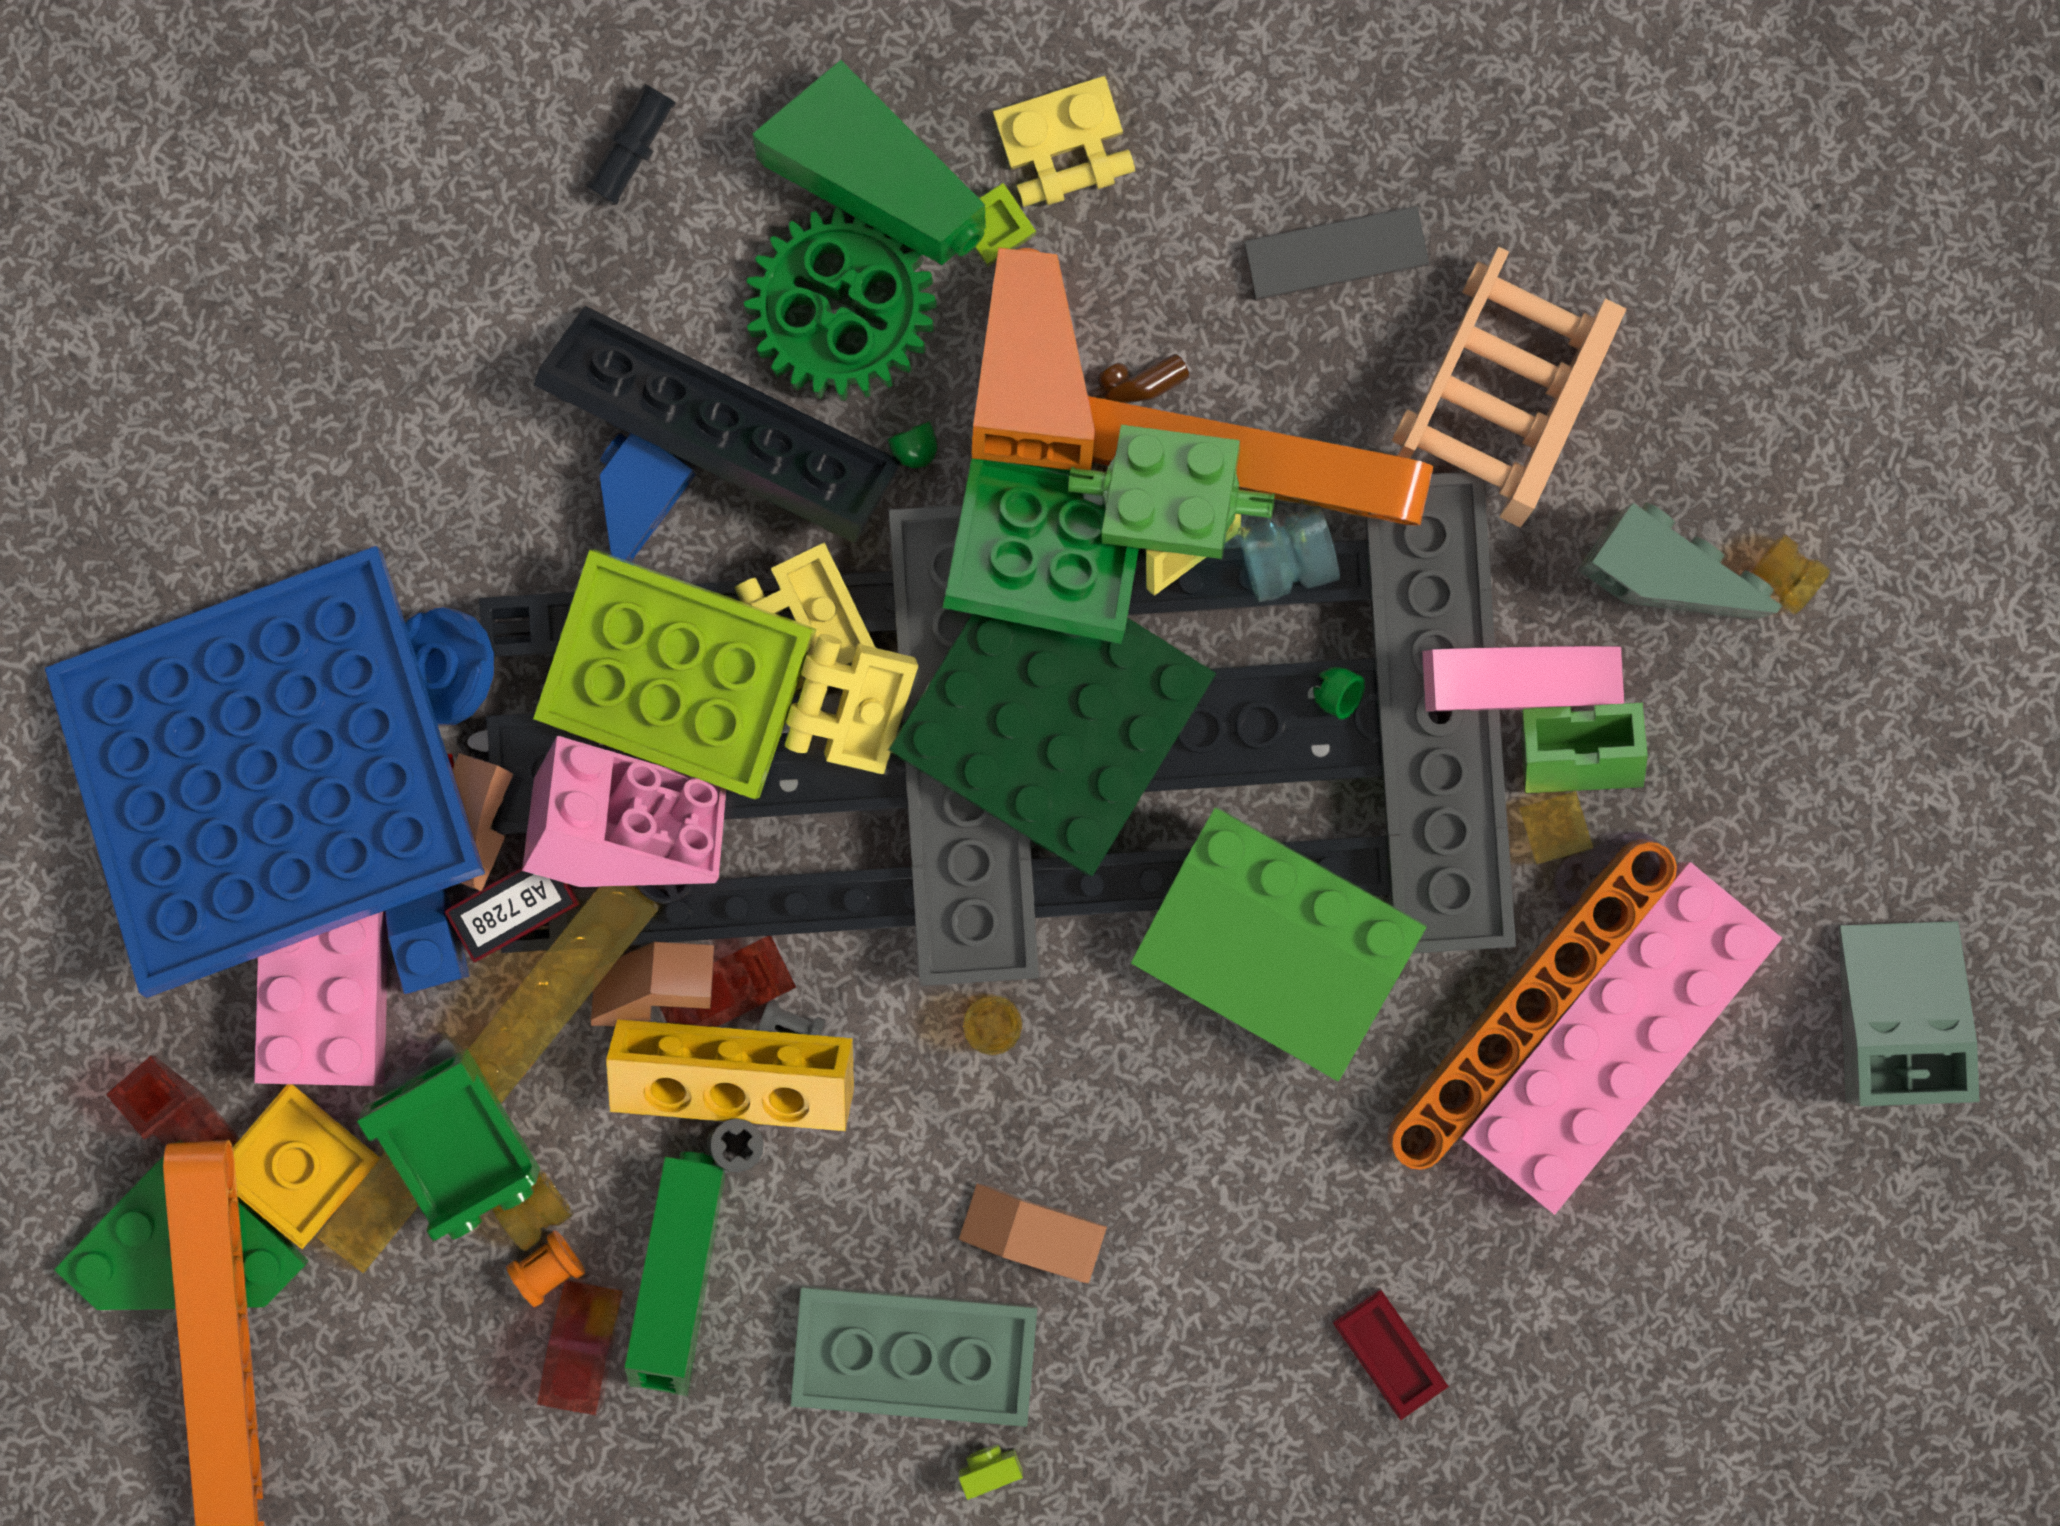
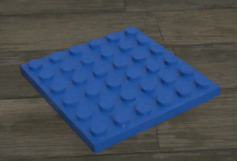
M378 546L368 548L45 667L139 993L146 998L485 874L386 561Z

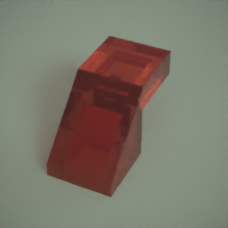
M766 936L713 963L710 1009L660 1006L670 1024L718 1027L797 987L772 936Z
M154 1055L149 1056L105 1094L144 1140L156 1136L165 1147L167 1144L176 1143L178 1140H181L183 1143L230 1140L232 1148L240 1140L239 1136L196 1087Z

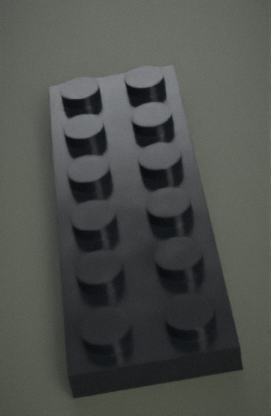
M587 306L583 307L541 364L534 382V386L556 396L558 399L571 403L619 429L628 431L672 455H676L715 474L722 480L742 487L768 500L773 505L801 516L823 527L828 532L837 534L853 543H856L890 486L901 463L895 457Z

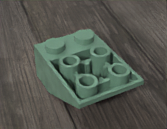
M1645 502L1642 508L1632 503L1618 511L1577 569V571L1626 604L1756 620L1776 614L1782 607L1781 604L1770 597L1774 589L1767 582L1746 570L1740 576L1720 563L1725 557L1720 550L1697 536H1694L1692 541L1689 542L1671 529L1675 521L1668 514L1648 502Z
M1958 921L1838 925L1846 1103L1856 1106L1980 1102L1977 1038Z

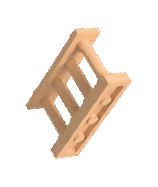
M1498 247L1488 265L1479 261L1475 264L1462 291L1463 294L1472 298L1418 412L1406 410L1391 441L1401 446L1397 454L1399 457L1410 459L1418 447L1500 487L1499 494L1508 499L1499 518L1521 528L1535 509L1626 312V308L1605 298L1593 317L1586 313H1583L1581 317L1570 313L1499 278V272L1509 251ZM1489 299L1569 338L1568 345L1577 349L1570 366L1560 362L1557 367L1475 327L1474 325L1486 300ZM1463 348L1546 387L1545 394L1554 398L1547 415L1537 412L1533 416L1451 376ZM1440 397L1523 437L1522 444L1531 448L1524 465L1514 462L1512 466H1509L1427 426Z

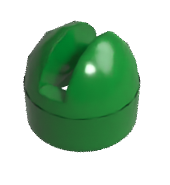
M930 421L912 427L907 432L903 431L886 439L895 459L899 460L902 465L914 469L925 467L932 462L938 449L937 437Z
M1333 667L1322 671L1318 675L1324 679L1321 688L1313 686L1312 690L1315 702L1325 712L1339 719L1349 717L1362 699L1365 689L1364 678L1342 667Z

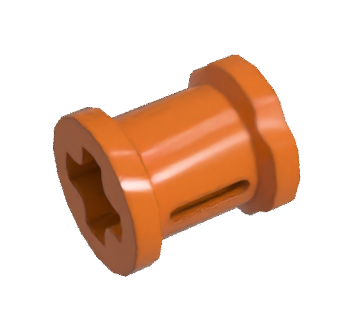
M556 1230L547 1235V1243L521 1262L514 1260L506 1266L511 1280L533 1307L543 1303L544 1295L572 1276L578 1279L585 1274L581 1261L563 1236Z

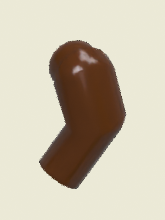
M1172 354L1132 378L1124 364L1116 363L1098 375V384L1106 392L1103 395L1106 400L1134 403L1153 400L1188 380L1189 371L1183 359L1177 354Z

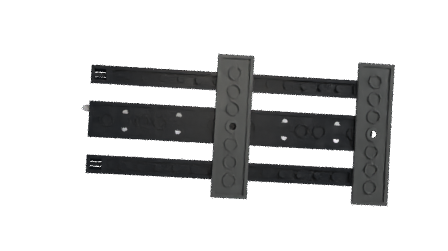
M1469 472L1432 474L1420 526L1404 525L1365 517L1367 540L1224 549L1222 559L1206 557L1155 596L1146 589V554L1138 555L1128 616L1371 600L1375 658L1210 669L1216 673L1215 677L1144 792L1383 777L1387 836L1281 843L1374 896L1391 895L1392 906L1426 924L1427 928L1412 954L1516 947L1500 710H1453L1449 720L1444 724H1439L1438 711L1426 712L1422 651L1433 649L1495 648L1484 480ZM962 505L889 510L893 571L840 574L868 633L897 631L898 653L915 657L918 663V669L897 733L971 613L942 608ZM776 579L757 580L765 597L781 590ZM745 581L699 583L693 585L740 601L734 587ZM575 592L479 598L480 622L488 634L494 658L555 654ZM790 608L777 614L796 621ZM529 617L527 621L495 622V619ZM530 633V635L496 637V635ZM1329 668H1346L1362 676L1365 681V689L1359 705L1345 719H1339L1325 712L1315 702L1312 691L1313 686L1321 688L1324 679L1318 675ZM842 693L825 694L821 711L836 715ZM794 696L792 704L798 703L800 696ZM535 713L486 716L487 730L477 732L468 739V745L471 748L489 752V763L513 773L502 803L493 819V829L501 835L527 833L534 777L557 736L656 764L534 720ZM785 722L760 798L752 799L726 789L724 820L908 808L912 867L718 879L716 883L695 884L687 896L679 901L670 903L650 900L642 894L637 885L572 889L580 905L541 926H549V929L534 930L503 947L501 953L916 926L920 986L1039 978L1035 918L1159 910L1192 848L1106 854L1093 876L1089 877L1058 857L1031 859L1030 839L890 753L884 774L828 762L824 755L828 740L825 737L812 735L807 753H797L785 747V742L790 726Z

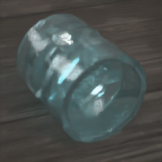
M1320 506L1287 515L1284 525L1278 527L1272 520H1267L1238 529L1245 565L1258 602L1290 594L1293 582L1299 581L1308 589L1340 580L1335 549Z

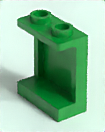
M467 1048L363 1107L357 1122L369 1141L375 1138L379 1140L427 1218L429 1224L426 1232L432 1241H436L446 1234L450 1236L451 1240L460 1238L475 1229L482 1222L480 1215L498 1205L501 1206L503 1211L509 1210L524 1202L534 1193L532 1186L537 1182L540 1167Z

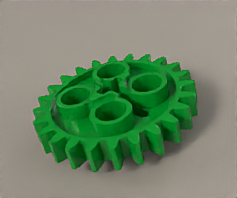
M835 208L832 224L826 225L823 224L820 216L814 211L811 212V229L804 232L798 224L791 221L789 222V229L792 240L786 243L775 236L770 238L771 245L776 253L774 259L762 255L756 256V263L762 272L765 273V276L747 277L746 283L749 289L760 295V297L744 301V308L748 314L760 316V318L748 324L747 328L751 337H766L756 348L761 359L778 354L771 366L776 377L793 369L791 377L793 389L798 391L810 379L813 381L815 396L819 399L823 397L829 385H835L840 400L846 401L849 386L857 384L865 397H869L871 379L877 377L885 386L890 388L893 386L889 372L890 368L896 366L907 373L912 370L910 362L905 355L907 350L915 353H925V344L916 335V332L934 331L933 320L921 314V312L937 307L935 295L920 292L934 283L930 271L914 272L924 262V257L921 253L911 251L903 254L907 249L906 245L894 238L889 240L888 235L876 228H868L867 223L856 217L852 224L846 223L840 208ZM834 253L845 259L843 268L833 276L824 277L818 275L813 270L815 262L824 254ZM799 278L804 279L820 292L839 301L846 293L849 295L855 311L871 319L884 321L887 323V328L885 330H878L870 326L866 320L856 315L855 312L844 307H840L836 314H833L826 297L805 288H798L794 283ZM885 281L896 287L894 296L885 303L875 304L865 298L869 287L877 282ZM798 305H807L816 310L814 319L804 327H792L785 322L789 311ZM849 332H858L865 335L868 340L862 351L857 354L846 355L836 348L838 341L843 335Z

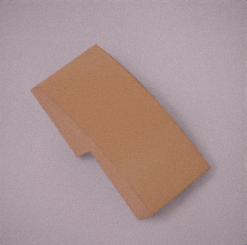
M459 753L452 771L485 874L460 884L482 891L505 839V836L491 830L490 826L502 803L513 773L497 765Z

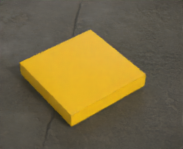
M293 1084L286 1085L233 1147L238 1197L301 1249L308 1244L380 1159L379 1156Z

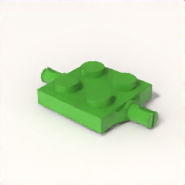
M1121 425L1116 455L1108 466L1107 472L1071 467L1068 483L1069 493L1076 492L1103 496L1106 511L1101 533L1102 543L1222 559L1226 532L1234 521L1235 515L1242 514L1272 519L1275 493L1268 494L1239 490L1236 472L1240 454V440Z

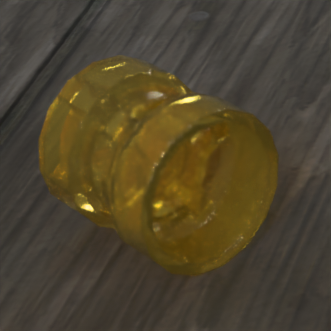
M1783 533L1770 546L1751 573L1767 582L1774 589L1773 592L1779 596V604L1792 615H1796L1816 594L1829 576L1831 569L1819 559L1806 558L1799 552V544L1786 533Z
M995 994L981 996L972 1002L965 1013L963 1022L965 1038L971 1047L980 1053L988 1055L1005 1053L1014 1047L1020 1038L1022 1030L1020 1011L1014 1002L1005 996Z
M541 1169L536 1184L532 1186L534 1193L528 1199L506 1211H503L500 1205L492 1209L507 1234L524 1251L541 1240L542 1227L546 1229L550 1225L560 1226L574 1215L569 1203L557 1190L549 1176Z

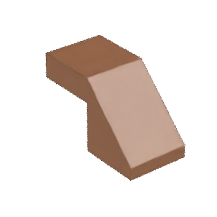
M653 942L595 968L591 1026L615 1027L617 1019L651 1022L652 1006L710 1009L714 945Z
M977 1183L959 1240L1012 1261L1076 1281L1089 1283L1107 1227L1076 1214L1054 1207L1035 1204L1002 1190Z

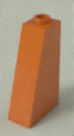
M998 247L973 422L972 459L1071 470V467L1091 470L1095 428L1058 255L1042 253L1031 248L1016 250Z

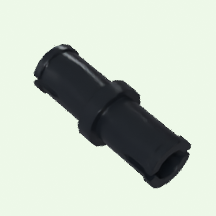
M646 84L642 86L641 93L619 130L614 127L608 135L612 142L590 181H587L585 185L616 205L619 203L620 196L642 159L649 161L654 152L649 147L671 108H674L676 105L675 101Z

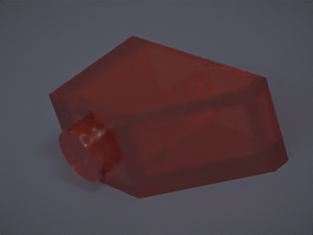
M565 1280L547 1347L537 1405L597 1415L603 1407L624 1290Z

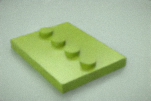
M595 549L589 550L533 719L749 798L758 799L763 790L801 677L806 655L809 654L817 629Z

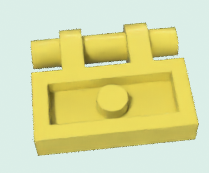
M1105 76L993 111L1011 170L1034 163L1038 178L1017 185L1023 207L1046 200L1047 205L1064 201L1063 194L1096 184L1097 189L1114 185V178L1135 172V166L1129 149L1108 156L1104 151L1103 140L1123 134ZM1084 147L1088 162L1056 172L1051 157Z
M825 542L771 568L781 589L778 592L765 597L756 577L734 587L741 602L774 614L790 608L797 622L816 628L809 654L814 653L820 634L831 635L842 641L836 659L838 663L852 664L858 644L876 648ZM802 674L796 691L803 688L805 679Z
M820 634L814 653L807 654L801 671V674L805 677V682L799 701L790 706L786 719V724L790 726L785 747L797 753H807L812 735L825 737L828 740L824 755L828 762L884 774L890 752L887 749L897 734L918 669V663L915 657L861 644L857 645L851 666L838 663L836 659L842 641L831 635ZM828 686L844 689L836 715L821 711Z

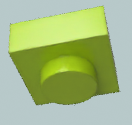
M1004 183L979 198L985 204L986 229H984V236L975 247V250L987 267L997 261L998 247L1016 249L1036 235V230Z
M997 1444L967 1456L966 1460L969 1466L959 1470L958 1477L966 1499L969 1500L1022 1479L1023 1469L1015 1449L1002 1453Z

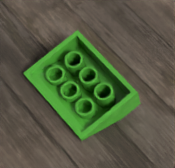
M1215 807L1185 859L1131 964L1339 1082L1427 925L1228 812Z

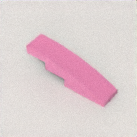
M1507 647L1422 651L1426 712L1523 710L1567 706L1579 708L1605 704H1624L1621 647Z

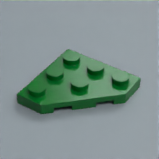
M164 1155L54 1269L96 1310L176 1309L164 1183ZM238 1197L247 1308L266 1307L309 1260L265 1218Z

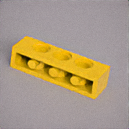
M617 1019L606 1058L610 1112L714 1121L743 1119L752 1124L846 1131L854 1093L853 1038Z

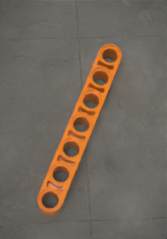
M1088 396L1095 428L1092 463L1110 465L1116 455L1121 425L1240 440V454L1236 472L1239 490L1268 494L1275 493V499L1404 525H1421L1433 466L1430 464L1379 452Z
M1636 839L1624 845L1440 1062L1389 1126L1387 1139L1390 1149L1403 1165L1410 1169L1422 1170L1432 1167L1444 1156L1670 888L1676 877L1677 865L1673 854L1668 848L1646 839ZM1653 851L1659 859V872L1651 881L1638 883L1631 871L1632 863L1640 853ZM1616 897L1622 908L1620 919L1612 927L1599 928L1593 918L1594 907L1602 898ZM1570 942L1578 943L1582 947L1584 954L1582 964L1574 972L1568 974L1560 973L1556 969L1554 962L1557 950L1563 944ZM1530 988L1541 989L1546 999L1543 1011L1538 1016L1530 1019L1520 1017L1516 1009V1001L1519 995ZM1490 1034H1501L1506 1038L1508 1044L1505 1056L1500 1061L1492 1064L1480 1061L1477 1052L1481 1040ZM1454 1079L1463 1080L1468 1083L1470 1089L1466 1103L1455 1109L1442 1106L1439 1094L1443 1085ZM1414 1125H1424L1430 1129L1432 1134L1428 1148L1417 1154L1402 1150L1401 1137L1404 1131Z
M230 1140L169 1143L166 1145L164 1152V1183L195 1526H264V1521L258 1522L257 1499H263L262 1470L233 1148Z

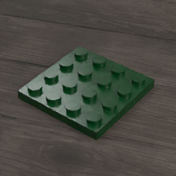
M971 614L887 751L1090 877L1097 870L1216 673L1128 617L1122 643L1118 644Z

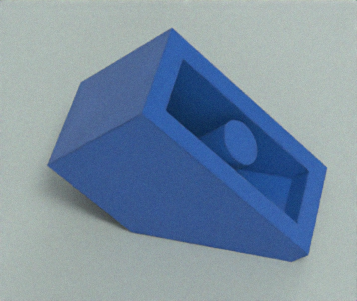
M620 433L610 443L600 459V462L606 465L600 474V482L611 555L632 562L696 474L692 469L662 448L632 433L628 437Z
M446 888L385 910L388 937L404 994L471 977L461 940L445 913V910L451 908Z

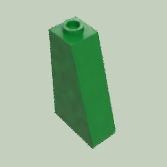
M842 60L837 62L752 133L756 159L764 167L940 265L945 264L955 254L958 256L968 254L979 244L984 236V229H986L985 204Z
M681 1152L679 1159L665 1157L625 1362V1372L630 1387L688 1396L725 1181L724 1169L714 1165L715 1161L709 1155L696 1152Z

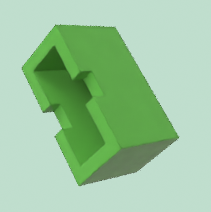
M1643 703L1595 705L1593 711L1571 712V706L1523 709L1521 748L1525 793L1644 787L1648 754Z

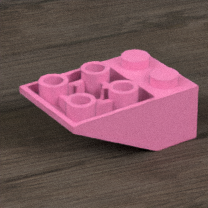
M557 736L534 777L522 871L578 887L716 883L719 878L726 789L666 767Z

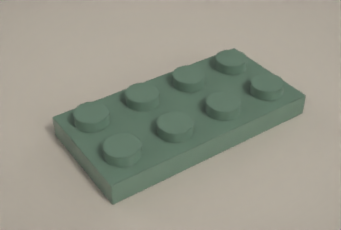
M802 1285L791 1407L1027 1427L1037 1306Z

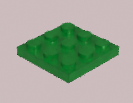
M971 458L942 608L1121 644L1126 628L1139 548L1102 543L1101 533L1106 511L1104 498L1099 495L1069 493L1070 470Z

